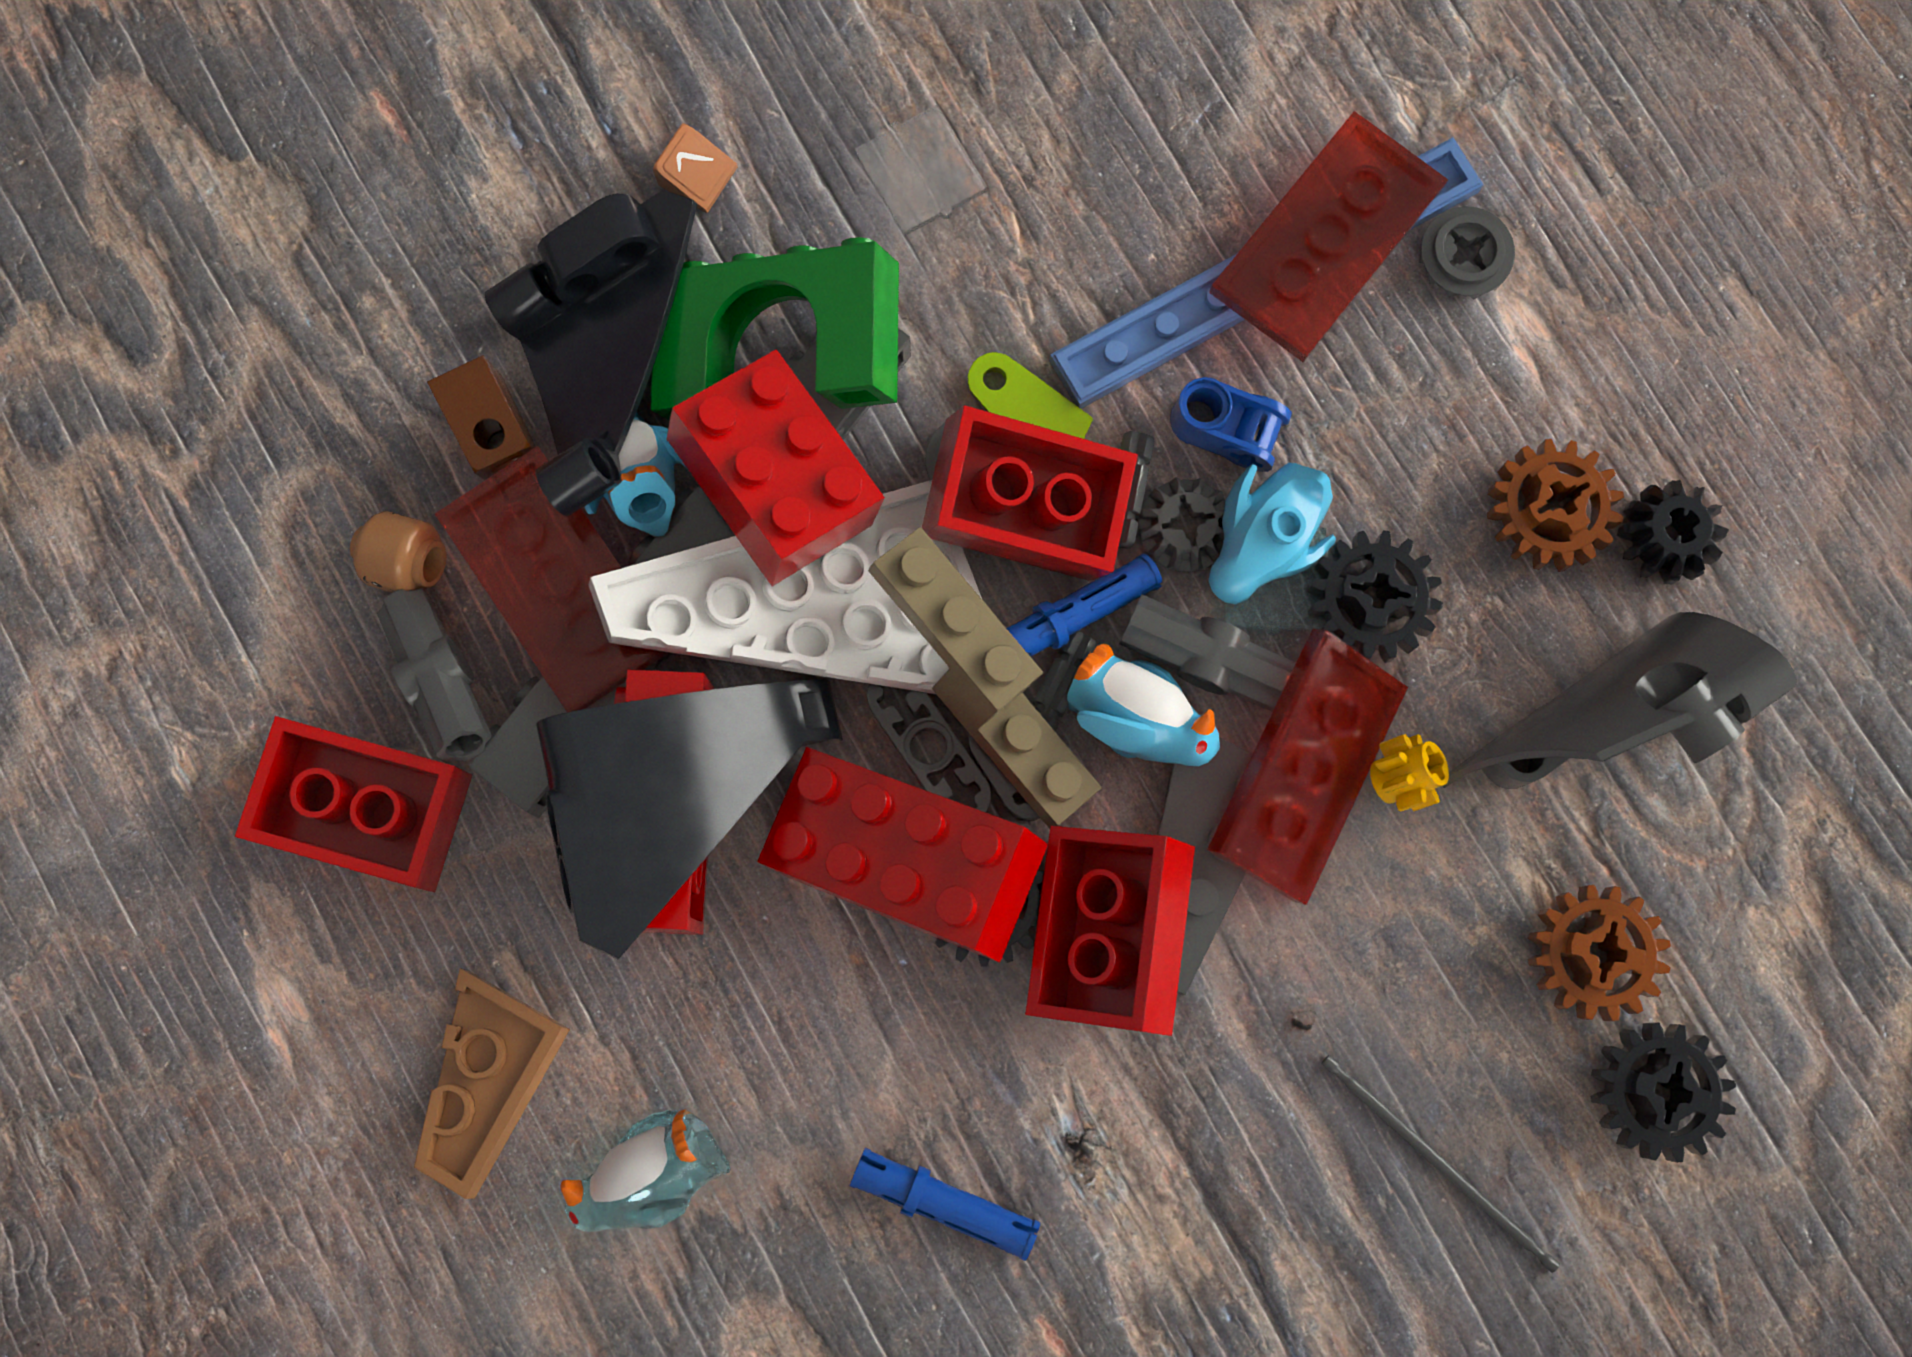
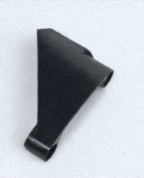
M665 190L655 194L642 204L627 194L616 193L605 196L541 239L537 246V253L541 261L536 264L531 262L485 292L486 303L494 318L506 332L521 342L538 387L558 455L536 469V477L543 494L550 504L564 516L572 515L622 482L618 455L640 405L671 312L697 208V203L692 199Z
M816 679L765 683L662 696L556 714L539 720L536 723L549 790L546 791L548 817L563 891L570 913H574L579 941L619 960L801 746L821 743L831 739L843 741L829 680Z

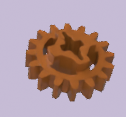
M1545 439L1537 447V453L1526 445L1515 455L1516 463L1507 460L1497 471L1503 481H1496L1488 489L1487 495L1499 500L1500 503L1493 506L1487 512V519L1502 520L1504 525L1494 538L1497 542L1511 538L1516 543L1510 556L1514 560L1526 552L1533 554L1532 563L1535 570L1543 568L1550 559L1554 560V565L1558 572H1563L1573 565L1574 558L1583 566L1596 557L1595 548L1603 550L1613 542L1614 538L1606 529H1614L1623 522L1624 516L1612 511L1611 506L1624 498V493L1618 490H1608L1606 484L1616 475L1614 469L1598 472L1594 466L1600 454L1596 451L1591 452L1584 459L1578 457L1576 441L1571 440L1560 452L1556 451V446L1552 439ZM1519 489L1525 497L1521 511H1519L1518 507ZM1568 497L1572 499L1563 506V509L1558 508L1553 511L1549 509L1544 513H1538L1547 502L1552 503L1556 500L1561 502ZM1589 500L1591 502L1592 509L1591 520L1588 518L1586 514V509ZM1537 534L1550 537L1552 541L1544 539Z
M1595 885L1579 887L1578 900L1570 892L1561 893L1555 897L1560 912L1549 908L1540 910L1538 913V917L1547 925L1546 931L1529 933L1528 939L1535 944L1541 945L1542 948L1540 955H1535L1528 959V964L1534 967H1544L1547 974L1536 984L1538 989L1549 990L1556 988L1559 993L1555 998L1554 1006L1558 1009H1568L1577 1003L1576 1013L1578 1019L1593 1020L1597 1010H1599L1603 1021H1619L1620 1007L1628 1014H1639L1643 1011L1639 995L1658 997L1661 994L1658 986L1651 981L1653 975L1670 973L1671 967L1657 960V952L1671 947L1670 940L1654 939L1652 931L1662 922L1659 916L1642 918L1639 915L1644 904V900L1641 897L1629 898L1621 903V887H1606L1599 897ZM1592 911L1591 917H1586L1583 929L1578 932L1566 931L1575 918ZM1625 927H1626V928L1628 929V931L1630 932V934H1631V936H1632V938H1633V940H1634L1635 946L1633 945V943L1631 942L1630 938H1629L1628 935L1626 934V932H1625ZM1592 943H1598V949L1607 952L1606 963H1600L1598 956L1590 954ZM1561 958H1564L1565 962L1574 974L1573 980H1571V978L1565 971ZM1624 973L1632 975L1622 988L1606 995L1607 990H1612L1615 978Z

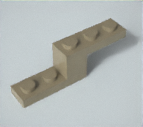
M921 527L872 563L868 570L869 573L949 667V670L932 687V690L1050 829V825L1059 826L1101 790L1102 787L1023 694L1044 672Z

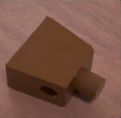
M484 355L427 381L467 461L476 475L486 482L495 479L508 505L521 502L541 490L528 465L529 462L540 456L538 449L502 375ZM503 432L504 440L502 444L495 449H490L488 445L491 438Z

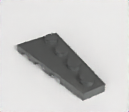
M1220 737V749L1208 763L1201 766L1173 764L1166 790V800L1160 827L1157 835L1168 836L1195 846L1177 992L1182 996L1186 995L1294 776Z

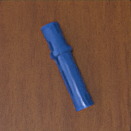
M1140 554L1134 560L1114 570L1113 573L1090 582L1054 603L1048 601L1041 602L1033 607V614L1007 627V630L1030 657L1048 647L1059 649L1068 644L1070 635L1140 598L1141 594L1146 595L1151 591L1161 588L1162 577L1160 571L1147 554Z
M866 1147L864 1148L851 1179L850 1187L858 1188L900 1206V1213L912 1218L914 1213L1002 1249L1023 1261L1027 1260L1037 1237L1034 1233H1037L1040 1228L1039 1221L1014 1213L997 1204L930 1176L931 1170L919 1165L917 1170H914L874 1153Z

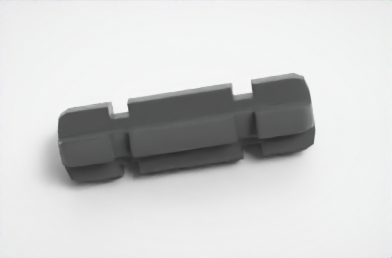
M1128 431L1123 435L1120 447L1121 450L1138 454L1118 547L1125 549L1131 548L1136 539L1139 522L1135 521V518H1139L1141 514L1149 468L1145 465L1150 464L1155 442L1152 436L1135 431Z
M1080 631L1070 635L1068 644L1059 648L1058 653L1061 656L1060 658H1054L1033 702L1036 705V710L1054 731H1056L1059 724L1056 721L1057 717H1063L1069 705L1067 694L1079 666L1089 653H1093L1097 646V642L1093 638Z

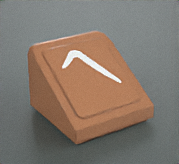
M682 123L656 161L653 172L660 187L671 193L694 200L697 203L698 209L708 213L738 168V165L698 131Z

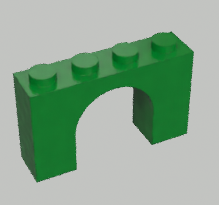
M861 237L848 238L841 242V246L823 249L806 245L793 246L786 250V254L767 257L759 254L743 253L733 256L731 262L709 264L702 261L684 262L671 312L652 368L651 411L670 421L672 407L733 374L738 343L751 321L768 307L789 300L809 302L815 315L817 329L815 392L840 409L897 403L899 262L874 240Z

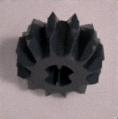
M1681 480L1670 481L1664 486L1663 490L1657 485H1650L1640 492V501L1632 500L1625 506L1623 514L1630 522L1620 526L1616 536L1633 543V546L1624 551L1623 559L1629 561L1639 556L1644 561L1640 568V577L1648 578L1659 570L1663 584L1672 585L1679 581L1682 575L1689 580L1698 578L1705 573L1704 564L1711 565L1720 559L1723 552L1716 545V542L1724 539L1729 529L1713 523L1712 520L1721 513L1723 505L1715 504L1706 508L1701 503L1704 498L1705 487H1695L1686 495ZM1670 526H1673L1678 533V536L1674 539H1671L1666 532V529Z

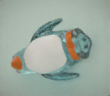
M686 1109L681 1111L666 1110L651 1114L634 1124L617 1145L610 1149L591 1176L582 1180H563L560 1187L565 1199L567 1217L575 1229L584 1232L636 1227L653 1229L660 1228L684 1214L691 1197L702 1186L730 1173L731 1168L713 1134L703 1121Z

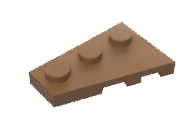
M460 968L455 990L459 991L452 1025H446L441 1047L445 1048L446 1052L438 1086L431 1090L414 1168L464 1199H475L570 1029L473 972Z

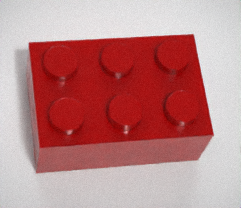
M777 349L672 407L667 441L771 586L776 585L872 526L885 498Z
M964 405L945 421L922 529L934 540L1092 581L1114 571L1138 454Z
M275 716L234 837L435 893L473 775L454 765Z
M1050 825L1025 1015L1172 1036L1195 846L1162 835Z

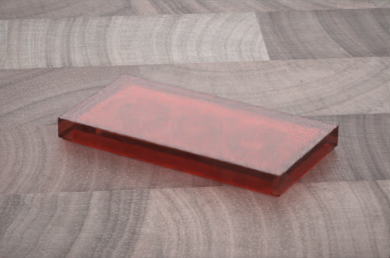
M1353 111L1212 284L1209 293L1304 363L1443 190L1448 179L1364 117Z
M537 446L436 512L435 516L565 710L571 712L586 709L626 682L627 670H644L669 652L609 643L588 584L591 577L621 569L622 567L582 509H579L570 516H564L545 497L537 481L536 469L549 460L539 446Z
M1313 628L1207 850L1288 899L1307 905L1369 773L1371 764L1376 758L1380 749L1379 744L1383 742L1408 687L1329 631Z

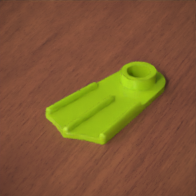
M997 352L986 353L978 357L969 369V390L987 412L1085 439L1093 418L1009 356ZM989 372H997L1004 377L1005 385L999 390H991L985 386L983 377Z

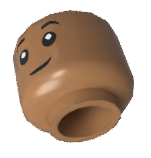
M382 511L373 515L363 526L355 531L350 543V554L353 558L356 574L360 580L368 586L393 593L400 589L409 591L420 588L425 591L440 580L445 569L447 552L435 527L428 522L394 512Z

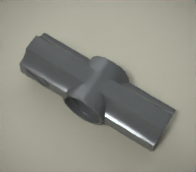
M422 588L409 591L400 589L383 598L384 604L377 612V616L397 663L391 666L397 686L411 707L419 713L424 730L432 744V749L444 763L458 760L466 762L485 751L484 747L492 736L470 688V685L475 683V677L466 658L457 644L447 635L443 622L435 608V603Z
M1142 594L1119 643L1129 650L1136 651L1151 660L1178 670L1177 675L1200 689L1218 695L1231 693L1285 718L1290 715L1297 702L1310 669L1299 662L1292 661L1276 652L1251 643V637L1247 633L1229 623L1211 617H1202L1199 620Z

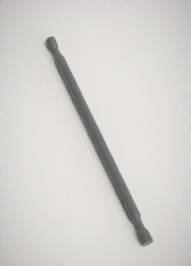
M1330 1055L1323 1060L1321 1064L1329 1072L1336 1074L1351 1092L1521 1246L1536 1255L1542 1265L1551 1273L1558 1269L1560 1263L1550 1254L1543 1252L1536 1245L1535 1241L1357 1079L1349 1076L1342 1070L1336 1060Z

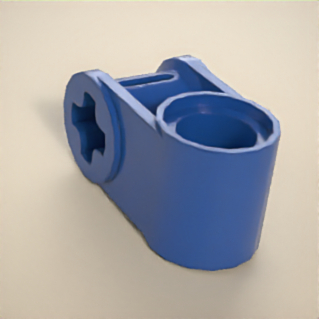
M1202 377L1192 380L1184 387L1171 410L1170 423L1172 431L1178 439L1186 444H1191L1225 457L1227 460L1243 468H1248L1254 464L1257 466V471L1268 472L1272 470L1275 458L1271 453L1281 426L1289 424L1292 412L1288 407L1274 399L1250 394L1213 378ZM1195 401L1205 403L1213 411L1214 420L1206 423L1197 421L1188 412L1187 404ZM1259 426V431L1256 440H1254V435L1256 433L1257 427Z

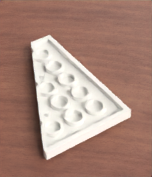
M932 480L884 493L885 498L871 527L774 586L770 585L736 536L593 576L590 578L588 585L609 643L936 694L932 687L949 670L948 665L868 571L874 561L916 529L922 528ZM931 539L982 599L963 548Z

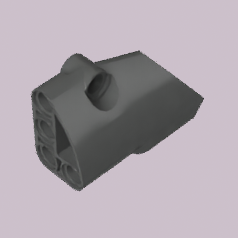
M1679 612L1668 616L1550 702L1540 706L1449 772L1448 782L1443 785V788H1446L1468 773L1482 769L1495 785L1504 789H1518L1545 777L1570 758L1603 762L1668 732H1671L1694 763H1698L1739 737L1745 731L1741 724L1748 722L1796 686L1797 678L1792 666L1780 651L1751 632L1708 614ZM1529 759L1527 772L1522 773L1515 770L1511 766L1510 761Z

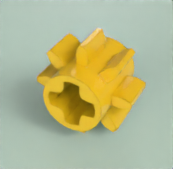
M1402 734L1379 744L1384 758L1375 760L1371 764L1370 777L1372 785L1381 800L1388 804L1396 802L1400 812L1410 808L1413 811H1417L1440 802L1435 788L1443 786L1448 782L1449 768L1443 752L1434 742L1427 741L1423 743L1419 734L1411 737Z

